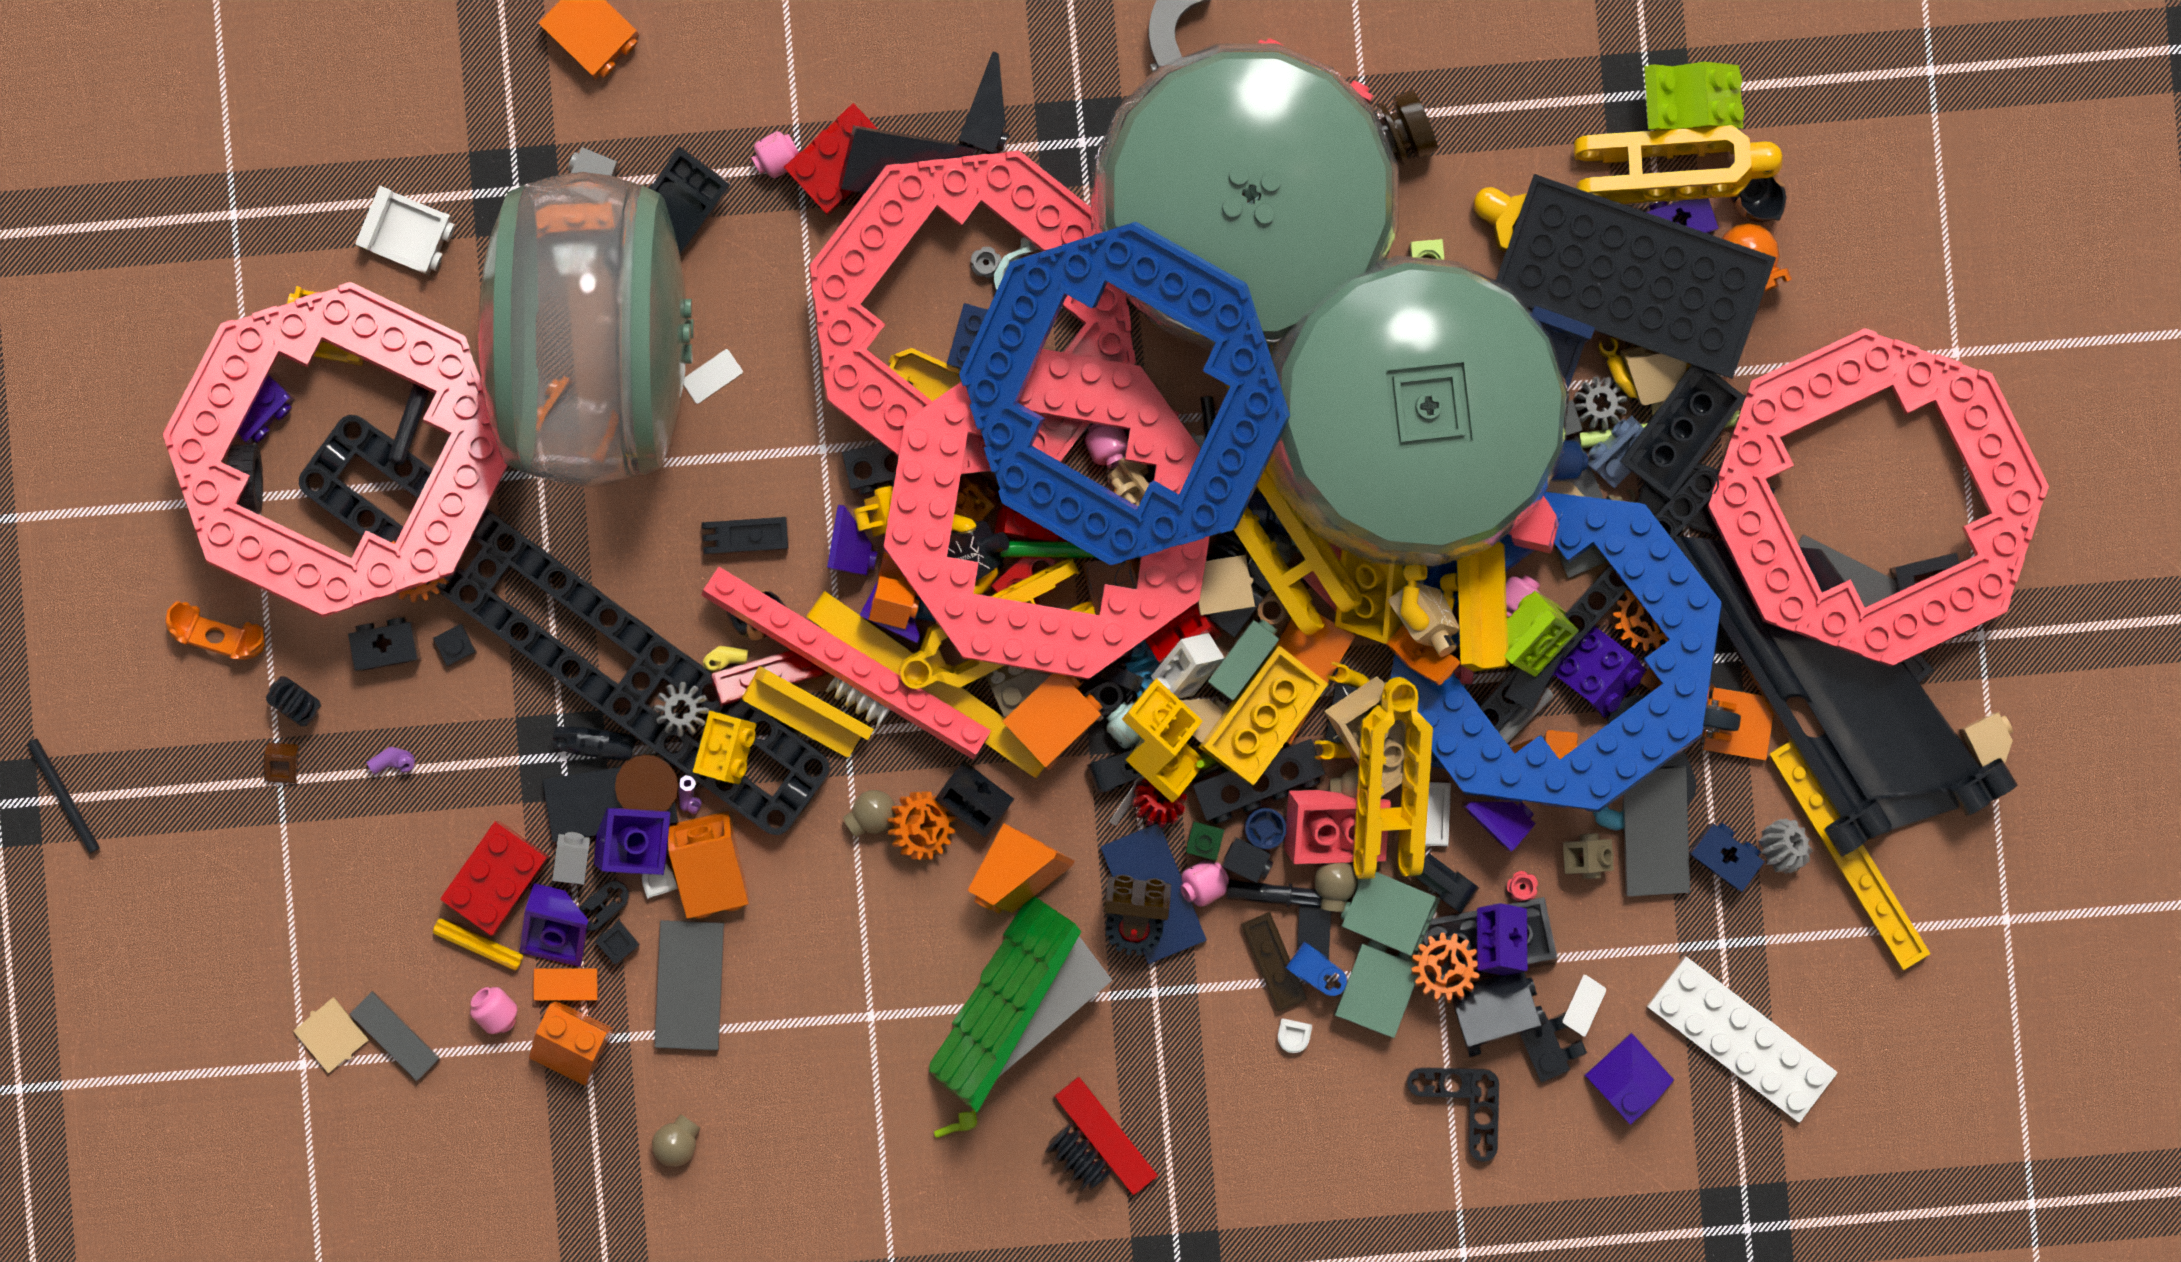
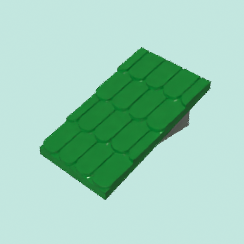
M1035 896L1021 907L1003 933L1004 941L982 971L980 983L952 1022L954 1028L929 1065V1073L933 1078L976 1113H978L999 1076L1112 981L1080 938L1081 930L1078 926Z

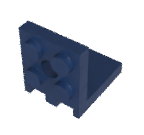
M1534 306L1528 311V314L1549 338L1567 394L1583 347L1586 342L1591 340L1595 327Z

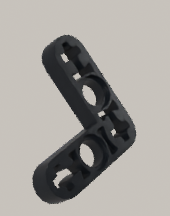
M1418 1067L1411 1070L1407 1075L1406 1083L1410 1092L1416 1096L1469 1098V1152L1478 1161L1485 1162L1493 1159L1498 1149L1499 1080L1496 1074L1488 1069ZM1418 1073H1424L1426 1079L1435 1080L1434 1073H1440L1438 1079L1440 1092H1433L1435 1085H1424L1423 1090L1418 1091L1417 1085L1412 1084V1079H1417ZM1454 1073L1460 1076L1462 1084L1457 1091L1451 1092L1445 1089L1443 1082L1447 1075ZM1484 1074L1487 1075L1488 1080L1493 1081V1086L1487 1087V1097L1494 1096L1493 1103L1484 1100L1474 1102L1475 1096L1482 1097L1481 1087L1476 1086L1475 1083L1481 1080ZM1481 1106H1487L1492 1110L1493 1117L1487 1124H1479L1475 1120V1111ZM1474 1128L1481 1130L1493 1128L1492 1135L1486 1133V1143L1492 1145L1491 1150H1486L1484 1156H1480V1151L1474 1149V1145L1480 1144L1481 1134H1474Z

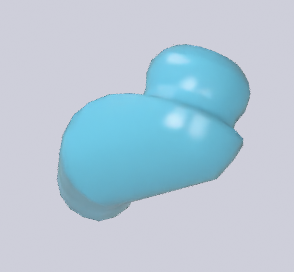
M1607 806L1600 812H1593V815L1596 817L1595 821L1599 826L1614 831L1623 829V811L1617 812L1609 809Z

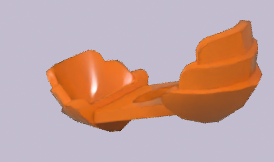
M176 601L167 610V629L170 635L182 644L200 647L229 656L230 659L247 660L258 656L263 651L264 630L258 624L252 625L250 622H246L242 629L203 618L199 616L200 608L191 606L187 602L181 603ZM211 630H219L224 634V639L220 643H210L205 636Z

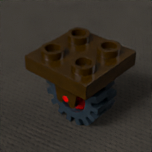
M1129 875L1108 876L1104 913H1108L1106 935L1109 936L1111 945L1116 943V950L1121 952L1124 948L1126 949V955H1131L1132 951H1136L1138 956L1142 955L1144 949L1148 953L1152 951L1153 945L1157 946L1163 934L1164 920H1168L1171 884L1156 878L1144 881L1136 880Z

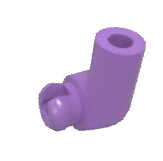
M388 747L366 763L374 775L388 766L405 773L413 769L415 759L409 751Z
M684 776L681 778L678 787L679 806L682 811H688L695 815L698 813L702 801L699 798L693 797L695 790L694 778Z

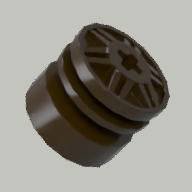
M1413 89L1393 97L1395 112L1390 114L1382 102L1377 104L1380 119H1377L1371 108L1365 109L1372 117L1392 170L1396 168L1392 154H1396L1402 166L1408 163L1406 148L1410 147L1418 159L1438 151L1437 141L1429 119Z

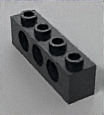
M1312 739L1297 743L1277 753L1263 772L1269 780V785L1262 792L1255 791L1251 784L1231 771L1192 785L1206 821L1213 819L1214 824L1232 818L1231 811L1242 807L1245 813L1262 806L1260 800L1272 795L1275 801L1288 796L1289 788L1301 784L1303 789L1321 783L1319 776L1324 775L1325 772L1320 760L1314 758L1318 754ZM1285 762H1293L1298 767V775L1293 780H1286L1281 776L1280 768ZM1227 785H1234L1239 790L1238 800L1231 804L1224 802L1221 797V791Z

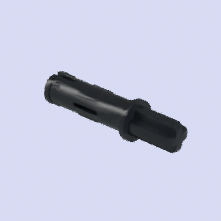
M1229 879L1227 900L1287 905L1288 909H1290V905L1320 908L1322 899L1316 889L1292 887V883H1289V886Z

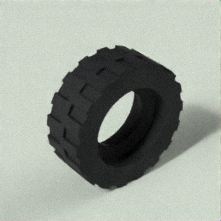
M257 444L231 445L228 452L227 465L250 475V480L237 505L260 514L263 503V467L260 449Z

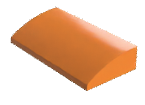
M1320 615L1322 624H1325L1324 627L1308 636L1298 628L1291 618L1275 646H1281L1328 683L1327 675L1332 676L1337 666L1331 663H1340L1356 635L1335 627L1334 622ZM1313 706L1302 719V721L1299 723V725L1291 734V736L1288 738L1286 743H1292L1301 726L1303 725L1304 721L1306 720L1307 716L1309 715L1310 711L1312 710Z

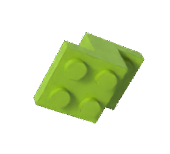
M1704 61L1678 66L1656 64L1644 66L1649 130L1733 125L1737 129L1743 128L1744 107L1741 99L1742 76L1739 65Z
M1534 590L1532 594L1525 596L1520 601L1518 609L1507 618L1508 652L1504 656L1511 664L1536 677L1579 630L1564 616L1566 612L1557 603Z

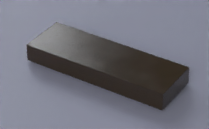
M1270 911L1241 923L1277 1011L1279 1012L1307 1000L1298 977L1286 968L1290 958Z

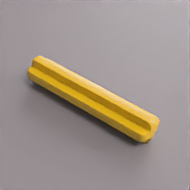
M438 919L433 928L435 935L512 970H517L523 960L522 954L445 919Z

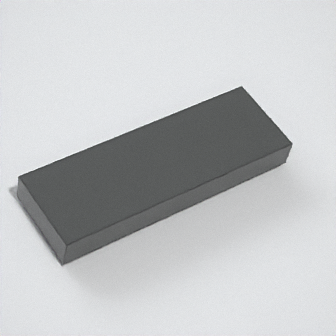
M374 991L350 1013L416 1081L440 1059Z

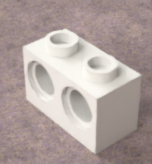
M1209 633L1184 638L1177 643L1151 677L1153 681L1157 678L1179 699L1193 696L1224 660V656Z

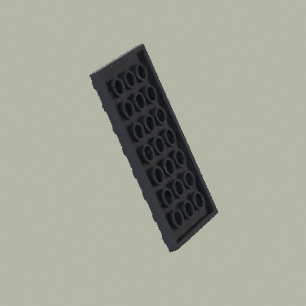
M1534 174L1494 285L1512 294L1522 306L1531 309L1534 306L1541 307L1593 326L1596 332L1733 379L1776 257Z

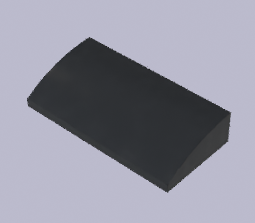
M1690 365L1619 462L1665 499H1671L1745 400L1746 396L1714 372Z
M1545 897L1507 904L1527 908L1528 969L1557 963L1558 957ZM1477 910L1432 919L1423 940L1426 947L1429 946V936H1432L1435 941H1439L1441 933L1445 934L1446 940H1451L1452 936L1457 934L1458 943L1461 944L1467 939L1469 941L1467 950H1477ZM1445 948L1438 949L1432 952L1431 955L1436 956L1444 952ZM1478 951L1477 955L1472 959L1473 961H1478ZM1457 952V959L1467 967L1464 957ZM1448 956L1447 962L1440 966L1441 980L1444 979L1448 970H1451L1450 956ZM1478 969L1473 970L1474 972H1477L1480 975L1479 978L1498 975L1478 971ZM1429 972L1431 982L1435 984L1436 979L1434 978L1433 974ZM1455 980V981H1453V982H1451V983H1449V984L1457 983V982H1462V981Z

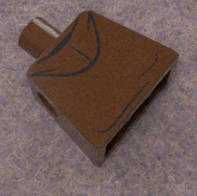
M1133 558L1111 566L1102 560L1082 564L1095 615L1100 613L1105 584L1136 589L1140 559Z

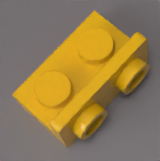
M709 711L693 772L725 782L740 784L747 770L746 761L750 747L755 740L756 723Z

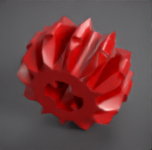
M1143 778L1142 786H1136L1134 794L1137 797L1132 802L1133 807L1140 808L1137 812V817L1147 816L1148 826L1152 825L1154 820L1157 821L1160 828L1165 827L1167 821L1172 825L1175 824L1178 820L1177 815H1183L1186 809L1183 803L1186 802L1187 795L1181 793L1172 803L1146 778ZM1157 797L1163 799L1162 804L1156 801Z

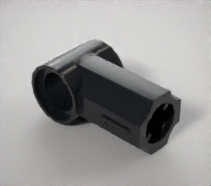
M1430 853L1424 858L1422 874L1415 876L1427 887L1437 892L1440 899L1459 913H1462L1479 890V887L1458 871L1455 873Z

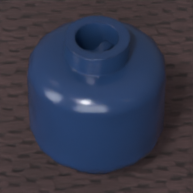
M1562 440V450L1547 479L1551 481L1573 482L1580 477L1582 471L1587 469L1588 455L1586 452H1583L1578 442Z

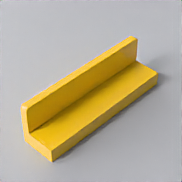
M1501 542L1482 545L1472 543L1457 548L1461 665L1471 671L1507 667L1509 661L1504 656L1508 652L1504 544Z
M761 666L758 667L742 696L743 701L845 757H850L860 737L868 740L874 730Z

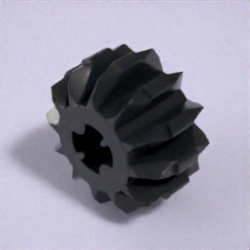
M280 676L271 685L265 697L268 704L300 726H307L311 720L313 721L321 707L320 701L285 676Z

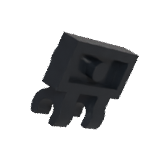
M1543 1011L1546 1024L1541 1025L1542 1037L1536 1038L1534 1030L1520 1034L1541 1083L1569 1071L1570 1068L1567 1061L1587 1053L1582 1040L1560 1048L1554 1032L1568 1027L1563 1023L1566 1012L1548 1019L1545 1011Z

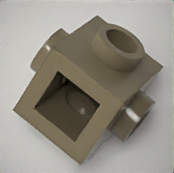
M1594 833L1580 834V841L1563 842L1565 874L1582 873V879L1601 878V872L1614 871L1612 839H1599V834Z

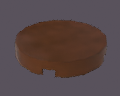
M641 755L633 757L623 764L616 776L615 791L617 800L624 809L667 811L671 808L678 795L679 783L674 769L667 761L658 756Z

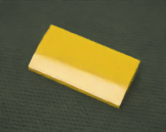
M1274 646L1200 744L1199 748L1238 777L1254 786L1328 686V683L1281 646Z

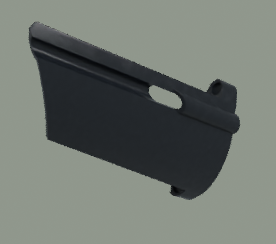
M1676 536L1673 539L1722 602L1719 619L1720 628L1839 817L1824 828V831L1840 857L1854 851L1867 840L1925 818L1958 808L1963 810L1966 817L1987 806L1991 801L2000 798L2018 786L2002 758H1998L1982 767L1977 764L1904 662L1890 667L1764 622L1723 540ZM1800 547L1822 592L1845 582L1822 549ZM1800 697L1806 700L1824 729L1823 735L1809 737L1804 733L1786 704L1789 698Z

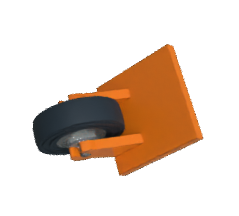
M1713 688L1711 699L1708 698L1702 736L1705 737L1703 750L1766 760L1774 713L1762 695Z

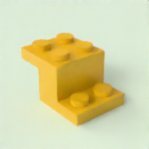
M1156 678L1122 718L1142 738L1126 758V761L1173 803L1201 769L1197 767V761L1203 758L1186 742L1203 720Z

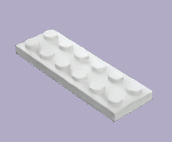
M1684 956L1647 1005L1654 1013L1799 1123L1838 1073L1686 956Z

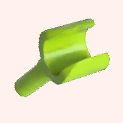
M1205 752L1200 754L1203 759L1197 761V767L1202 768V770L1216 764L1215 759Z
M976 1112L958 1113L959 1123H954L934 1131L936 1138L955 1131H966L974 1128L977 1125Z

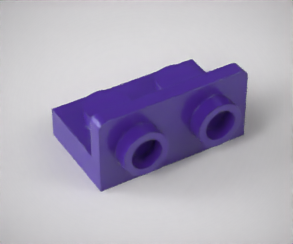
M269 374L238 432L241 439L248 444H251L253 441L259 443L270 432L268 426L276 418L279 421L282 420L292 410L290 404L295 399Z

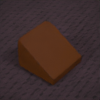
M285 743L267 744L264 752V781L297 782L299 745Z

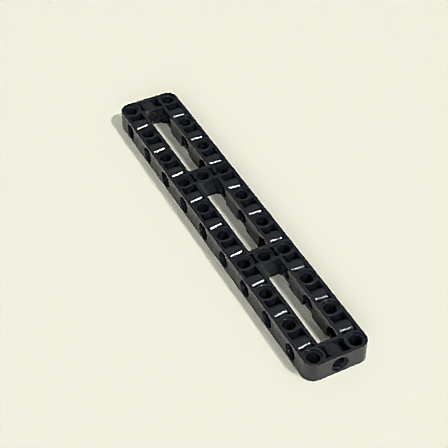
M347 415L336 424L299 476V486L305 495L361 536L364 535L365 531H368L389 542H396L403 526L370 500L344 484V481L341 480L343 478L341 474L353 457L360 455L419 498L433 468L408 451L406 460H410L412 463L413 471L409 476L401 477L398 473V465L388 461L394 440L366 419L357 415ZM352 423H359L362 428L360 437L350 440L347 436L348 426ZM314 474H321L324 478V485L318 491H313L309 485V480ZM486 508L472 536L474 540L483 545L482 549L465 571L457 566L453 575L444 577L448 584H438L437 587L440 589V594L679 769L693 777L697 782L761 829L772 835H780L787 832L827 779L831 768L829 759L775 718L743 700L720 706L718 699L714 702L706 700L700 703V705L709 708V711L756 724L761 721L768 722L772 728L771 735L764 740L759 739L755 735L753 744L791 772L774 795H770L762 790L745 775L742 777L740 784H734L730 790L724 791L718 787L717 779L694 773L693 768L700 742L684 731V735L680 737L683 742L682 749L677 753L669 752L666 747V741L670 736L677 735V725H675L670 733H667L665 728L670 721L667 720L659 724L656 719L661 715L649 707L647 702L664 679L678 689L680 683L685 682L687 686L686 694L689 693L693 686H697L699 688L698 692L693 697L696 699L703 695L707 685L713 684L710 677L712 673ZM366 511H372L375 515V523L370 528H364L360 523V517ZM510 534L515 539V546L511 551L503 552L499 545L500 539L504 535ZM492 560L497 567L496 573L492 577L486 578L481 573V566L485 561ZM511 567L637 658L620 683L609 678L590 661L568 645L557 640L534 620L496 595L494 590ZM563 572L567 579L566 584L562 589L556 590L551 586L550 579L554 573ZM472 585L477 589L478 596L474 602L466 603L462 598V592L465 587ZM608 609L615 610L618 615L616 624L611 627H606L601 620L603 612ZM519 623H525L529 629L528 637L522 641L516 640L513 635V629ZM663 646L668 650L669 658L667 662L659 665L654 662L652 654L657 647ZM571 660L577 661L580 666L579 675L575 678L567 677L564 672L565 664ZM640 672H645L650 677V684L644 690H639L634 685V677ZM622 697L627 698L631 702V710L625 716L619 715L615 710L616 701ZM813 758L820 760L823 765V771L817 777L808 775L805 769L807 762ZM773 810H780L785 815V823L780 828H774L768 822V816Z

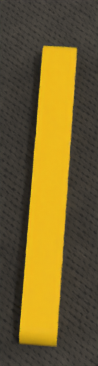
M823 591L806 615L807 618L828 633L898 675L899 666L902 661L914 654L826 591ZM937 680L921 688L991 730L984 743L1037 779L1045 766L1002 722L1005 717L962 687L958 688Z

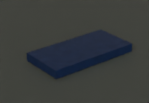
M1158 823L1100 846L1112 877L1116 875H1129L1136 880L1144 881L1156 878L1171 884L1168 920H1164L1162 938H1160L1157 946H1152V951L1147 953L1145 949L1143 950L1148 964L1207 941L1192 902H1187L1181 894L1182 878Z

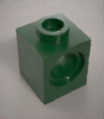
M1193 821L1185 852L1217 861L1224 829Z

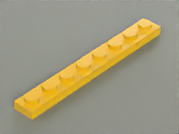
M1791 740L1770 752L1768 755L1900 968L1905 970L1930 955L1931 953L1864 845H1861L1845 856L1840 857L1824 828L1839 817Z

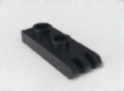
M787 517L701 523L702 529L710 530L714 528L715 534L702 535V542L715 541V547H704L703 554L789 549Z

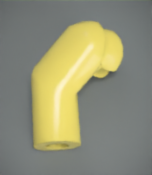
M718 646L706 655L703 660V666L711 673L721 671L730 663L746 664L748 649Z

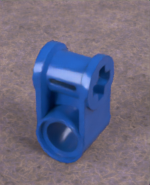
M1306 942L1302 943L1286 966L1290 972L1328 996L1341 994L1347 984V977L1343 970ZM1334 973H1337L1339 975L1338 982L1341 986L1339 988L1333 986L1331 989H1328L1324 976L1326 974L1332 976Z

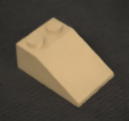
M1377 676L1324 711L1338 737L1358 766L1361 722L1377 705H1381L1382 690L1386 684ZM1395 720V724L1388 730V733H1385L1384 756L1386 757V764H1383L1382 787L1384 788V794L1381 797L1402 783L1406 724L1402 720Z

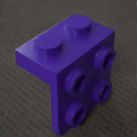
M1593 626L1562 660L1554 675L1585 698L1597 713L1606 718L1610 712L1615 711L1620 706L1622 698L1628 691L1639 684L1646 670L1633 654Z

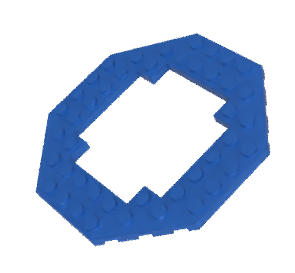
M1136 221L1009 262L959 373L962 385L966 386L972 403L969 406L977 430H981L986 445L984 450L991 471L995 472L1000 487L998 492L1002 503L1110 566L1237 528L1290 417L1247 283ZM1108 282L1216 342L1203 371L1230 386L1180 494L1175 493L1156 481H1152L1149 483L1139 506L1033 447L1032 445L1045 418L1018 403L1067 295L1090 308H1094L1097 306Z
M1541 491L1557 516L1559 526L1554 545L1568 563L1572 562L1595 545L1669 640L1644 658L1645 663L1662 685L1563 758L1559 759L1541 735L1514 753L1454 673L1441 685H1437L1408 668L1394 653L1390 679L1402 677L1415 685L1418 690L1417 712L1433 727L1432 752L1464 794L1600 812L1703 736L1722 602L1645 504ZM1509 524L1495 536L1475 542L1477 545L1496 542L1503 543L1505 547V572L1535 551L1514 546L1511 538L1512 535L1508 534ZM1457 549L1441 554H1431L1422 558H1415L1430 565L1424 585L1440 589L1443 594L1444 591L1440 585L1441 577L1451 573H1457L1458 576ZM1458 591L1453 592L1452 598L1455 599L1453 610L1459 607ZM1460 630L1451 636L1455 646L1460 644Z

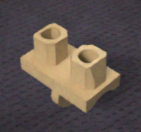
M1125 457L1118 461V466L1109 474V478L1112 480L1111 484L1116 489L1114 493L1139 506L1149 485L1144 479L1149 473L1148 467L1145 464L1124 461Z

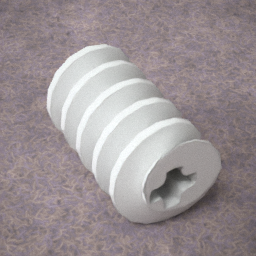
M837 677L832 680L826 689L828 693L837 688L834 697L837 700L846 695V707L857 703L856 714L859 715L867 710L865 719L867 722L877 717L876 728L880 726L891 711Z

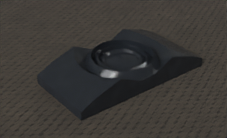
M681 146L678 147L649 188L660 193L665 199L674 228L680 258L699 229L714 212L731 185ZM626 222L606 248L621 260L623 258Z

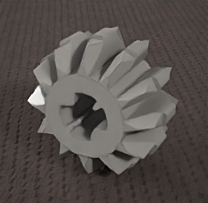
M1598 376L1593 377V388L1587 382H1583L1581 387L1587 394L1576 392L1574 398L1583 401L1582 404L1575 405L1576 411L1583 409L1585 411L1579 417L1580 422H1584L1588 417L1592 418L1589 423L1590 429H1594L1598 420H1600L1602 430H1607V418L1614 425L1619 422V418L1614 412L1622 415L1626 414L1627 410L1617 405L1627 401V396H1616V393L1621 388L1616 385L1611 390L1609 387L1612 379L1609 377L1605 379L1603 386H1601ZM1600 395L1605 397L1604 402L1608 404V408L1604 407L1601 409V412L1596 410L1597 405L1592 402L1593 398L1598 399Z
M685 682L680 683L678 694L673 685H668L667 688L671 697L669 698L665 694L659 693L658 698L666 702L665 706H654L655 711H665V715L656 719L657 722L660 724L667 720L670 721L665 728L667 733H670L675 725H677V736L682 737L684 735V725H686L688 731L691 734H695L696 729L692 722L695 721L697 724L704 726L706 722L702 718L697 717L698 713H709V708H699L698 704L707 700L706 696L702 695L696 699L693 698L698 692L699 688L697 686H693L689 693L686 694L687 686ZM680 700L686 701L685 706H690V712L684 713L682 719L678 718L679 713H674L673 710L674 706L680 705Z
M1779 819L1762 830L1763 837L1759 840V843L1763 847V851L1760 854L1766 856V865H1773L1775 872L1793 873L1810 862L1809 855L1813 850L1808 845V842L1811 839L1806 837L1805 827L1799 828L1796 820Z

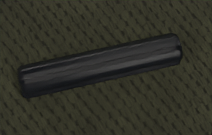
M413 384L388 456V461L397 465H403L406 460L429 390Z

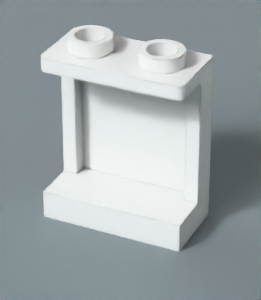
M379 185L355 244L365 250L429 276L432 270L437 271L443 257L440 249L444 241L449 242L455 224L452 223L453 217L451 215L413 201Z

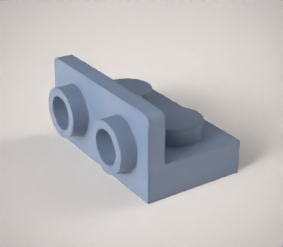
M1632 415L1627 420L1622 419L1613 427L1612 435L1604 443L1600 441L1594 445L1588 454L1589 466L1594 471H1597L1613 488L1631 472L1619 461L1644 429Z

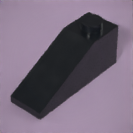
M992 51L958 139L960 144L971 145L976 150L986 154H996L997 150L1003 151L1009 137V133L1004 132L1006 123L999 53Z

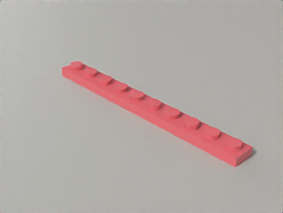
M721 567L717 568L702 591L701 596L973 760L991 732L988 728L921 688L912 689L906 686L895 672Z

